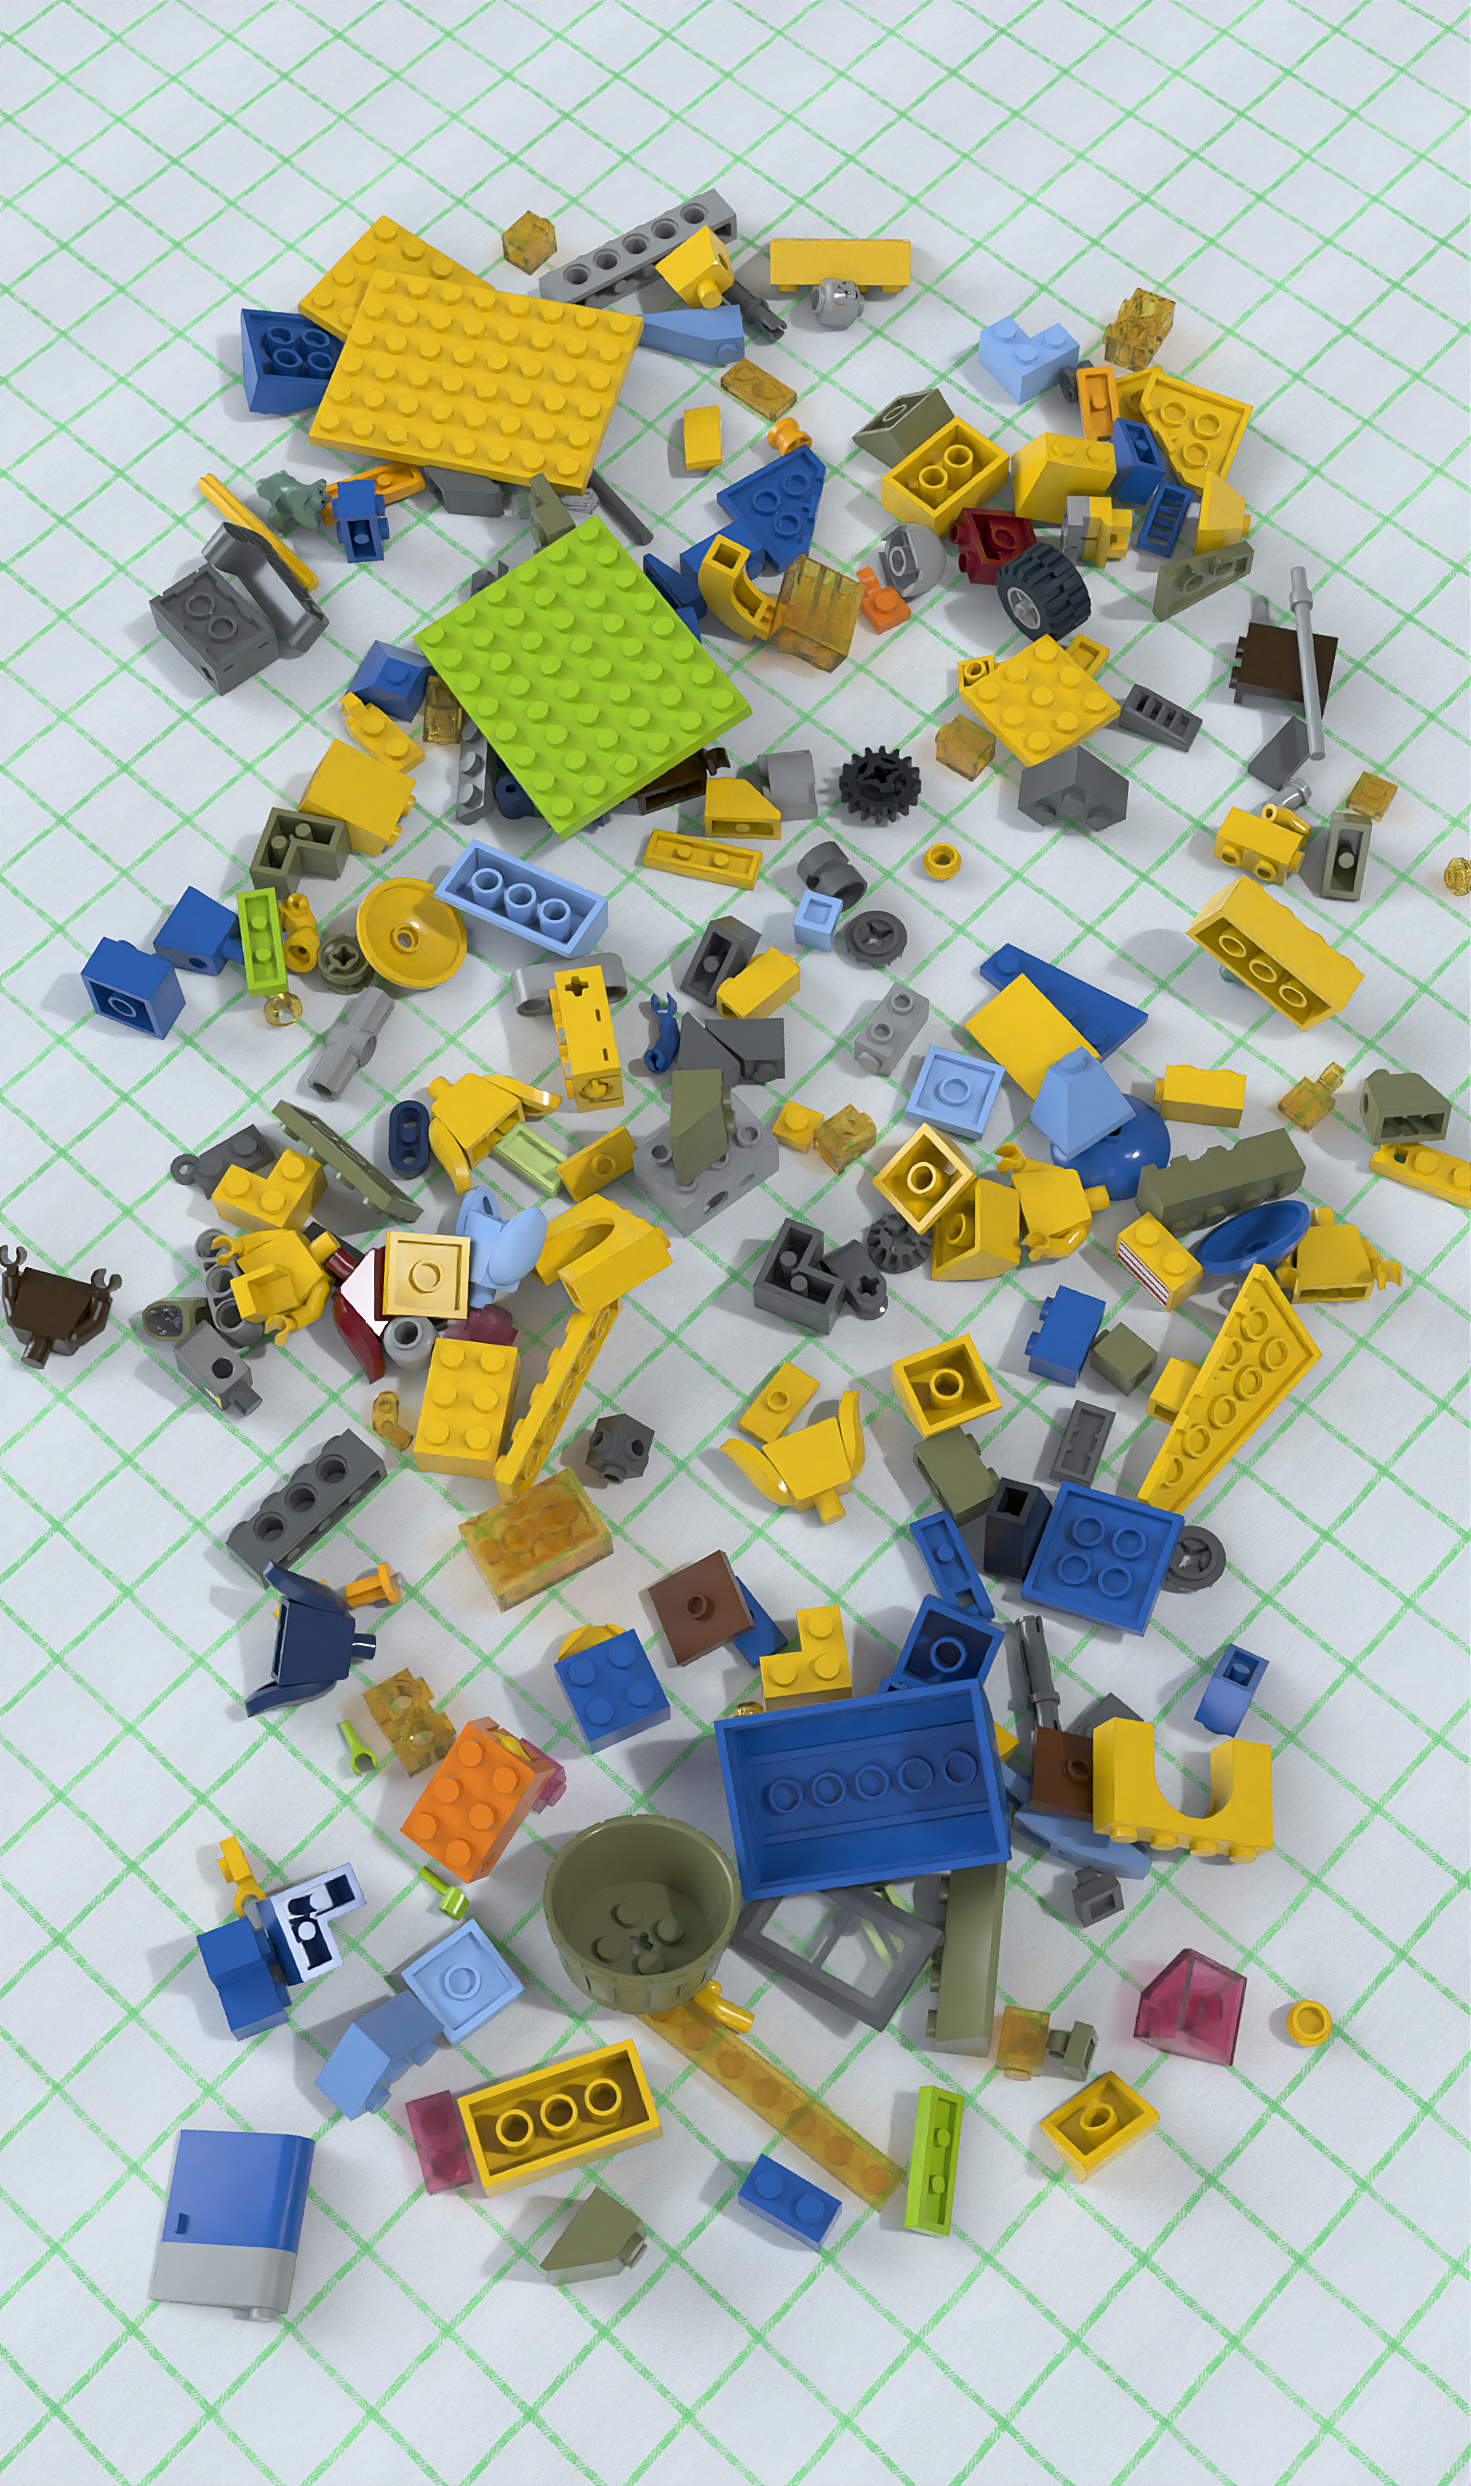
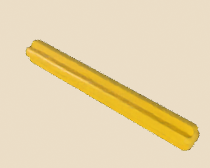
M207 473L198 480L199 491L233 524L259 533L273 546L308 593H311L313 589H317L319 586L317 575L218 478L211 473Z

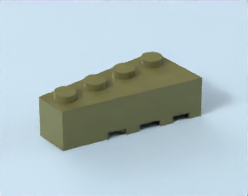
M1285 1128L1241 1139L1234 1145L1232 1150L1227 1151L1225 1147L1218 1145L1208 1148L1199 1159L1192 1161L1188 1159L1187 1155L1172 1158L1170 1161L1171 1166L1158 1170L1155 1163L1142 1166L1135 1205L1141 1216L1149 1211L1178 1240L1186 1236L1193 1228L1203 1224L1213 1226L1223 1221L1228 1214L1241 1209L1246 1212L1260 1206L1264 1200L1276 1195L1285 1197L1294 1193L1302 1184L1306 1165Z

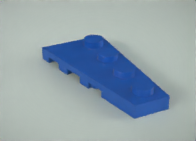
M1006 943L980 966V975L1000 992L1023 973L1101 1055L1100 1063L1106 1060L1148 1020L1147 1013L1009 943Z

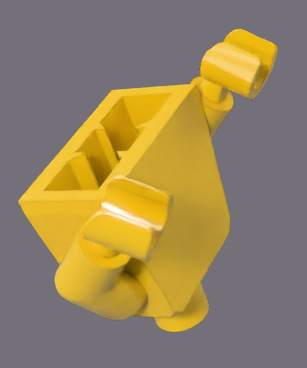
M1006 1142L995 1151L996 1155L1004 1158L997 1163V1170L1000 1173H1007L1012 1169L1014 1174H1011L1010 1188L1019 1191V1209L1021 1211L1019 1226L1024 1238L1021 1244L1023 1246L1026 1245L1029 1259L1035 1262L1041 1256L1060 1259L1068 1258L1090 1234L1092 1224L1091 1212L1110 1208L1109 1195L1105 1185L1083 1189L1076 1170L1064 1169L1060 1166L1038 1161L1023 1155L1021 1149L1015 1143Z
M1328 1207L1316 1208L1310 1212L1312 1220L1307 1234L1294 1251L1274 1269L1275 1281L1279 1288L1291 1289V1304L1369 1300L1375 1279L1380 1291L1386 1289V1282H1394L1398 1287L1403 1286L1402 1266L1395 1261H1386L1366 1238L1360 1237L1358 1228L1355 1225H1335L1334 1211Z
M285 1228L257 1231L238 1236L235 1240L225 1235L214 1238L210 1250L221 1247L228 1251L227 1254L217 1257L216 1263L220 1266L228 1265L232 1261L233 1256L237 1254L240 1258L236 1262L244 1274L271 1263H277L289 1268L300 1306L281 1315H272L266 1320L265 1334L274 1329L281 1330L275 1336L274 1343L276 1345H285L288 1342L290 1331L298 1332L322 1317L331 1294L330 1288L336 1281L331 1270L325 1266V1262L341 1247L337 1239L328 1230L312 1242L304 1234Z

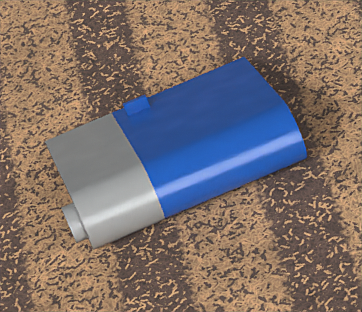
M181 2129L151 2299L166 2302L238 2306L250 2310V2319L263 2322H277L278 2314H287L316 2141L291 2134Z

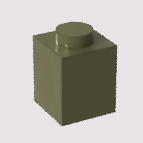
M1120 1322L1111 1332L1105 1329L1095 1338L1091 1345L1093 1352L1090 1366L1128 1397L1155 1370L1158 1352Z

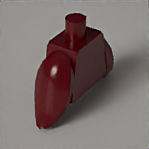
M382 1246L379 1249L371 1248L359 1261L342 1247H339L325 1264L327 1268L343 1280L331 1294V1298L334 1301L332 1307L333 1320L339 1335L362 1366L371 1385L382 1379L385 1375L384 1358L379 1342L384 1339V1331L388 1324L396 1317L382 1315L386 1246Z

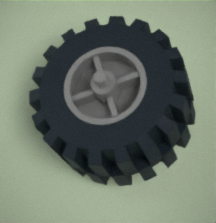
M1037 542L1002 566L996 573L997 592L1006 613L1016 627L1033 642L1045 634H1048L1058 642L1086 622L1091 615V599L1081 575L1071 561L1052 545Z

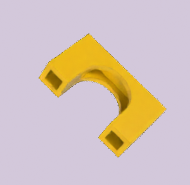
M595 1193L547 1223L545 1242L541 1255L534 1268L530 1271V1274L545 1286L560 1278L574 1305L591 1316L674 1262L667 1251L671 1247L670 1241L659 1226H651L644 1217L638 1218L628 1208L624 1210L614 1200L608 1201Z
M1113 1717L1093 1729V1833L1109 1835L1110 1840L1116 1843H1133L1139 1840L1150 1842V1847L1157 1850H1172L1181 1847L1190 1849V1854L1194 1856L1208 1857L1222 1854L1228 1855L1231 1862H1254L1257 1856L1273 1849L1271 1745L1232 1738L1211 1749L1210 1804L1203 1818H1193L1174 1809L1166 1801L1157 1785L1154 1770V1724Z

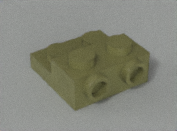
M543 473L529 478L531 494L527 495L528 503L533 511V518L530 519L531 533L537 544V548L533 550L534 555L576 528L575 522Z

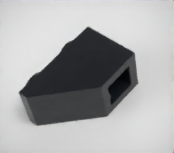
M1001 1477L986 1514L983 1564L985 1573L1024 1583L1053 1508L1040 1487Z

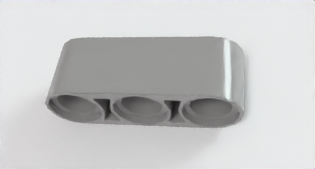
M608 952L518 968L510 977L517 1013L523 1017H538L552 1014L549 989L556 988L554 973L601 965L608 1004L623 1000L628 994L621 957L616 953Z
M218 1228L206 1229L196 1239L194 1248L213 1321L217 1329L237 1344L243 1346L252 1345L262 1336L264 1321L255 1324L243 1319L235 1327L241 1316L232 1287L226 1291L231 1279L244 1275V1272L236 1262L240 1257L235 1254L228 1265H218L216 1263L218 1256L216 1255L222 1248L210 1250L214 1238L228 1235ZM223 1248L219 1255L227 1254L228 1251Z

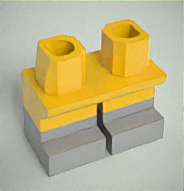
M1067 496L1060 535V552L1071 561L1075 568L1077 560H1094L1096 566L1105 569L1107 558H1126L1127 535H1130L1132 528L1131 509H1112L1111 497Z

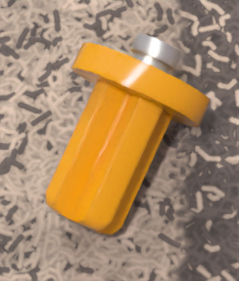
M386 1561L378 1565V1574L346 1585L344 1592L349 1606L354 1609L387 1598L391 1604H396L402 1600L400 1587L406 1584L402 1572L395 1573L390 1563Z

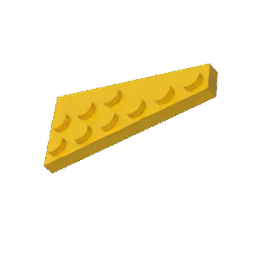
M1253 1264L1137 1495L1140 1503L1181 1515L1323 1356L1265 1265Z

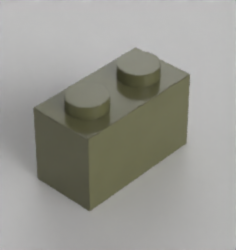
M960 1426L933 1435L914 1445L913 1463L942 1510L949 1509L957 1529L987 1513L1000 1482L995 1470L992 1467L986 1469L979 1458L981 1450L971 1433L965 1435Z

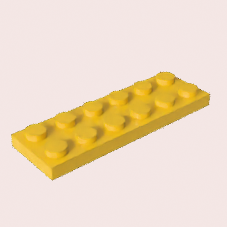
M621 1297L591 1316L580 1310L579 1314L574 1312L571 1315L565 1329L567 1338L562 1348L556 1347L553 1350L547 1366L549 1373L543 1384L539 1382L535 1386L529 1401V1405L532 1407L526 1419L520 1418L514 1427L511 1441L514 1443L507 1455L502 1454L495 1465L493 1478L496 1481L497 1494H499L502 1511L518 1517L622 1309Z

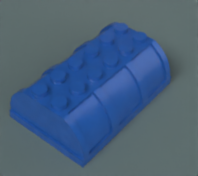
M980 1677L713 1721L744 1901L1012 1860L1007 1794L993 1716Z

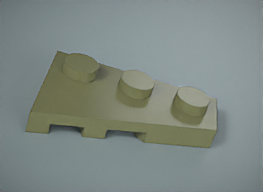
M1243 541L1160 566L1152 613L1160 622H1163L1247 576L1251 572L1255 550L1247 541Z

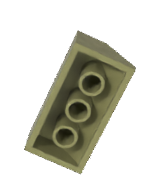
M1007 1861L951 1870L950 1877L941 1876L939 1903L947 1904L946 1921L937 1920L936 1928L942 1931L944 1936L936 1948H943L942 1965L933 1964L930 1986V1992L939 1993L937 2010L928 2009L926 2037L935 2038L933 2052L988 2058L993 2029Z

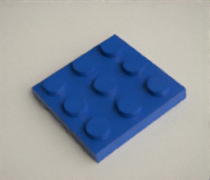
M1063 1480L1020 1592L1021 1599L1144 1638L1185 1525L1184 1516Z

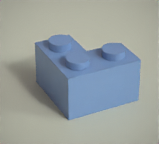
M405 1990L351 2023L314 2084L351 2121L368 2111L371 2114H375L390 2099L392 2095L388 2091L390 2086L397 2082L408 2071L410 2066L416 2064L418 2067H421L435 2054L438 2049L435 2041L445 2026L412 1993Z

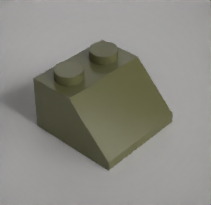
M938 388L900 395L851 438L859 447L890 469H893L954 419L955 416Z
M722 1069L677 1070L672 1072L670 1143L678 1186H687L727 1153L729 1135L736 1134V1112L732 1110V1086L724 1085Z
M596 2187L539 2265L546 2280L553 2286L617 2276L620 2275L625 2266L633 2269L648 2247L644 2243L647 2235L643 2221L599 2187Z

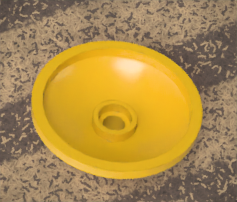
M409 877L389 879L370 891L361 903L357 914V937L364 956L371 966L384 978L399 986L410 989H429L446 982L462 965L467 952V930L458 908L434 898V892L437 887L426 881ZM398 938L406 943V947L399 943Z

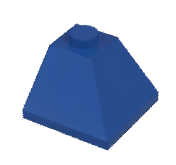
M375 640L345 695L352 692L362 701L364 706L371 702L386 715L412 723L438 674L425 656Z

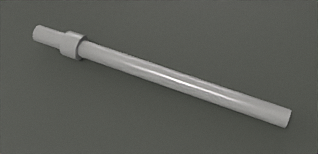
M1297 566L1291 569L1293 591L1289 595L1290 608L1295 613L1309 754L1311 760L1319 761L1325 758V747L1310 611L1313 608L1312 592L1307 588L1306 570L1304 567Z

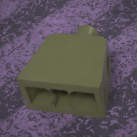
M1378 1069L1364 1080L1359 1109L1371 1143L1373 1145L1445 1140L1452 1105L1420 1074H1390L1386 1069Z

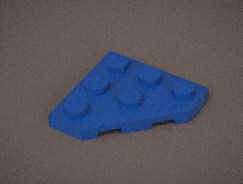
M803 444L717 493L718 505L733 522L739 519L765 547V559L778 574L809 557L826 478V466L806 444Z

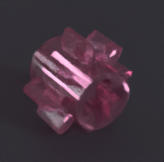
M485 1304L483 1310L478 1308L477 1312L471 1311L463 1328L470 1332L468 1337L471 1342L512 1346L518 1330L512 1327L513 1315L506 1309L493 1304Z

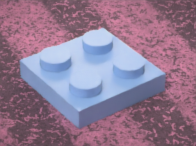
M930 1045L906 1108L905 1118L922 1124L927 1123L932 1127L981 1141L1004 1080L1006 1067Z
M473 1918L400 1973L417 1999L445 2026L442 2033L453 2048L527 1993L525 1987Z

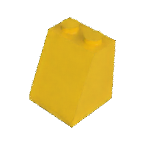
M1044 432L1014 453L1010 460L1015 516L1062 524L1067 496L1102 497L1117 473L1114 444Z
M334 738L317 765L297 806L296 812L345 821L351 849L379 856L386 845L394 846L401 833L402 827L397 825V822L401 815L407 817L416 800V797L411 795L416 780Z

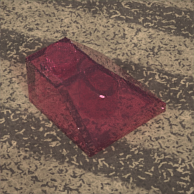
M1184 1948L1141 1992L1133 2038L1161 2052L1232 2067L1247 1978L1192 1948Z

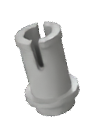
M1289 779L1285 783V788L1268 801L1263 802L1261 806L1264 808L1268 804H1274L1294 810L1297 806H1305L1309 802L1308 798L1311 797L1312 792L1303 779Z

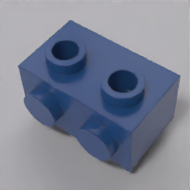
M374 479L337 482L338 498L331 499L333 519L339 520L336 522L338 542L345 545L348 563L383 561V540L390 539L388 518H381V516H385L383 494L376 493Z

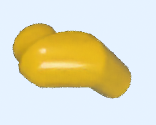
M711 1979L693 1997L695 2006L719 2023L743 2035L746 2034L754 2021V2013L720 1997L722 1987L719 1982Z

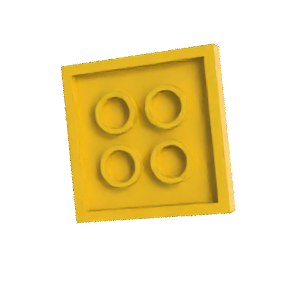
M1045 634L963 690L961 696L964 704L1027 768L1078 746L1118 718L1121 712V707L1048 634Z

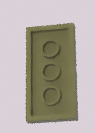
M280 1100L271 1111L282 1121L279 1128L286 1135L297 1142L301 1139L310 1147L306 1152L320 1164L326 1166L328 1163L335 1168L337 1172L334 1177L350 1190L357 1188L365 1195L362 1202L372 1211L379 1215H382L384 1212L395 1221H398L401 1217L414 1223L422 1214L424 1209L316 1114L284 1100Z

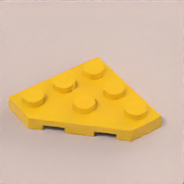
M1152 370L1142 395L1139 409L1181 486L1193 490L1195 494L1202 496L1206 471H1212L1226 481L1254 406Z

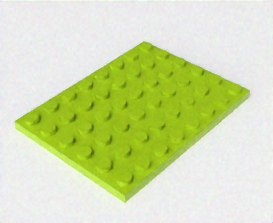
M597 514L412 636L417 647L562 842L753 714L749 703Z

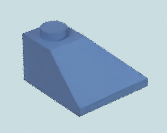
M1080 1046L1048 1068L1029 1119L1033 1126L1071 1160L1134 1118L1136 1114L1102 1064Z

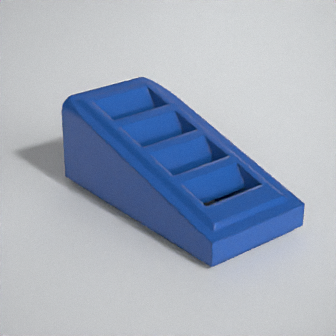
M1161 480L1137 540L1136 548L1171 558L1193 504L1195 491ZM1162 502L1181 507L1180 511L1162 506ZM1159 512L1177 519L1176 522L1157 517V514ZM1157 524L1172 529V532L1170 534L1154 529L1152 526ZM1151 535L1167 540L1168 543L1164 546L1149 541L1147 538Z
M648 553L643 556V573L673 610L694 606L697 621L707 615V603L696 584L652 554Z

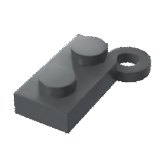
M252 1124L199 1155V1158L192 1154H182L176 1157L171 1164L170 1171L173 1179L178 1184L191 1185L196 1183L205 1198L209 1200L212 1198L211 1195L231 1164L254 1173L275 1161L276 1158L258 1129ZM186 1164L194 1166L190 1174L184 1175L180 1173L182 1166Z

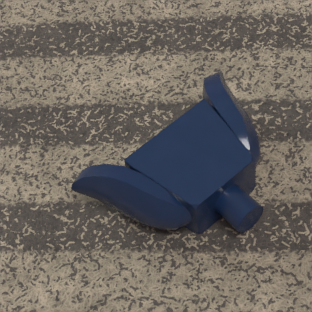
M270 1558L262 1574L273 1588L283 1594L281 1595L271 1677L274 1680L259 1687L245 1700L248 1718L265 1711L312 1702L325 1696L335 1688L338 1680L348 1678L351 1658L373 1660L376 1651V1636L374 1634L354 1633L355 1618L347 1612L346 1602L336 1590L314 1579L284 1569Z

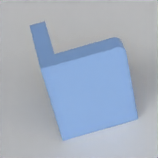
M805 890L793 922L795 943L832 952L834 947L833 933L843 908V901Z

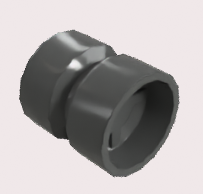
M827 841L812 848L804 855L797 866V874L811 891L843 901L841 913L859 902L867 890L866 880L853 865L848 864V857L833 841Z

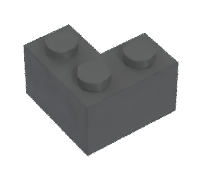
M1078 745L1022 771L1018 810L1041 826L1051 824L1072 814L1097 832L1126 820L1129 781Z
M786 1217L753 1284V1297L755 1307L829 1336L845 1303V1280L817 1270L819 1261L824 1254L823 1231Z

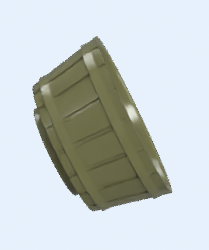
M652 1814L624 1815L587 1827L575 1835L576 1838H572L555 1857V1862H552L547 1872L544 1884L545 1890H543V1906L547 1928L553 1943L558 1949L559 1958L565 1972L583 1994L605 2008L614 2011L620 2010L622 2013L653 2014L684 2004L709 1983L735 1932L740 1912L741 1890L738 1878H735L737 1874L725 1852H721V1848L702 1831L698 1832L697 1828L673 1818L666 1819L665 1816ZM641 1935L648 1936V1944L653 1947L652 1950H642L639 1955L632 1952L633 1945L628 1943V1940L630 1938L639 1939Z

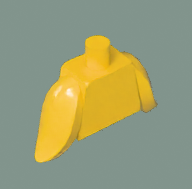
M466 1073L454 1085L443 1076L435 1078L427 1090V1094L435 1100L430 1107L433 1120L429 1125V1143L436 1157L452 1179L456 1195L460 1196L472 1188L470 1168H475L493 1151L492 1147L518 1121L524 1123L526 1121L525 1116L541 1117L556 1112L563 1097L545 1092L519 1079L502 1074H487L480 1077L474 1073Z
M860 1390L844 1391L838 1404L837 1420L833 1416L761 1446V1452L749 1443L735 1438H729L718 1450L733 1461L750 1483L769 1501L782 1507L792 1506L797 1513L816 1507L824 1525L835 1523L846 1516V1511L839 1497L851 1491L852 1481L859 1476L865 1462V1444L859 1414Z

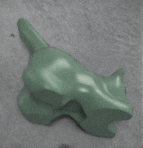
M281 470L280 473H274L267 478L259 479L256 482V492L258 495L271 503V508L266 517L268 522L277 530L285 528L287 522L294 518L306 528H319L321 520L317 513L321 512L332 499V496L327 495L325 490L327 483L325 479H320L311 485H305L298 482L293 476L288 475L285 470Z

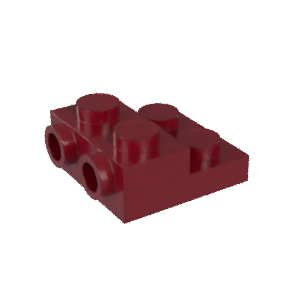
M963 507L949 531L950 542L958 545L960 551L958 560L959 570L962 573H967L970 584L996 585L997 571L1027 548L1037 543L1030 519L1016 517L1015 511Z

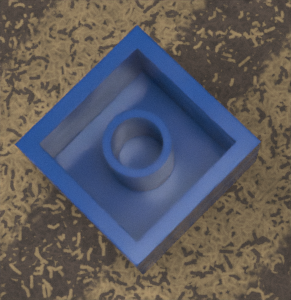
M103 936L80 973L96 1014L161 1040L166 1038L186 1004L172 962L161 954L153 953L150 955L142 952L125 940L114 941Z
M928 1593L921 1603L891 1678L915 1688L980 1677L984 1687L1008 1627Z
M634 1628L554 1664L556 1679L591 1755L671 1719L670 1704Z

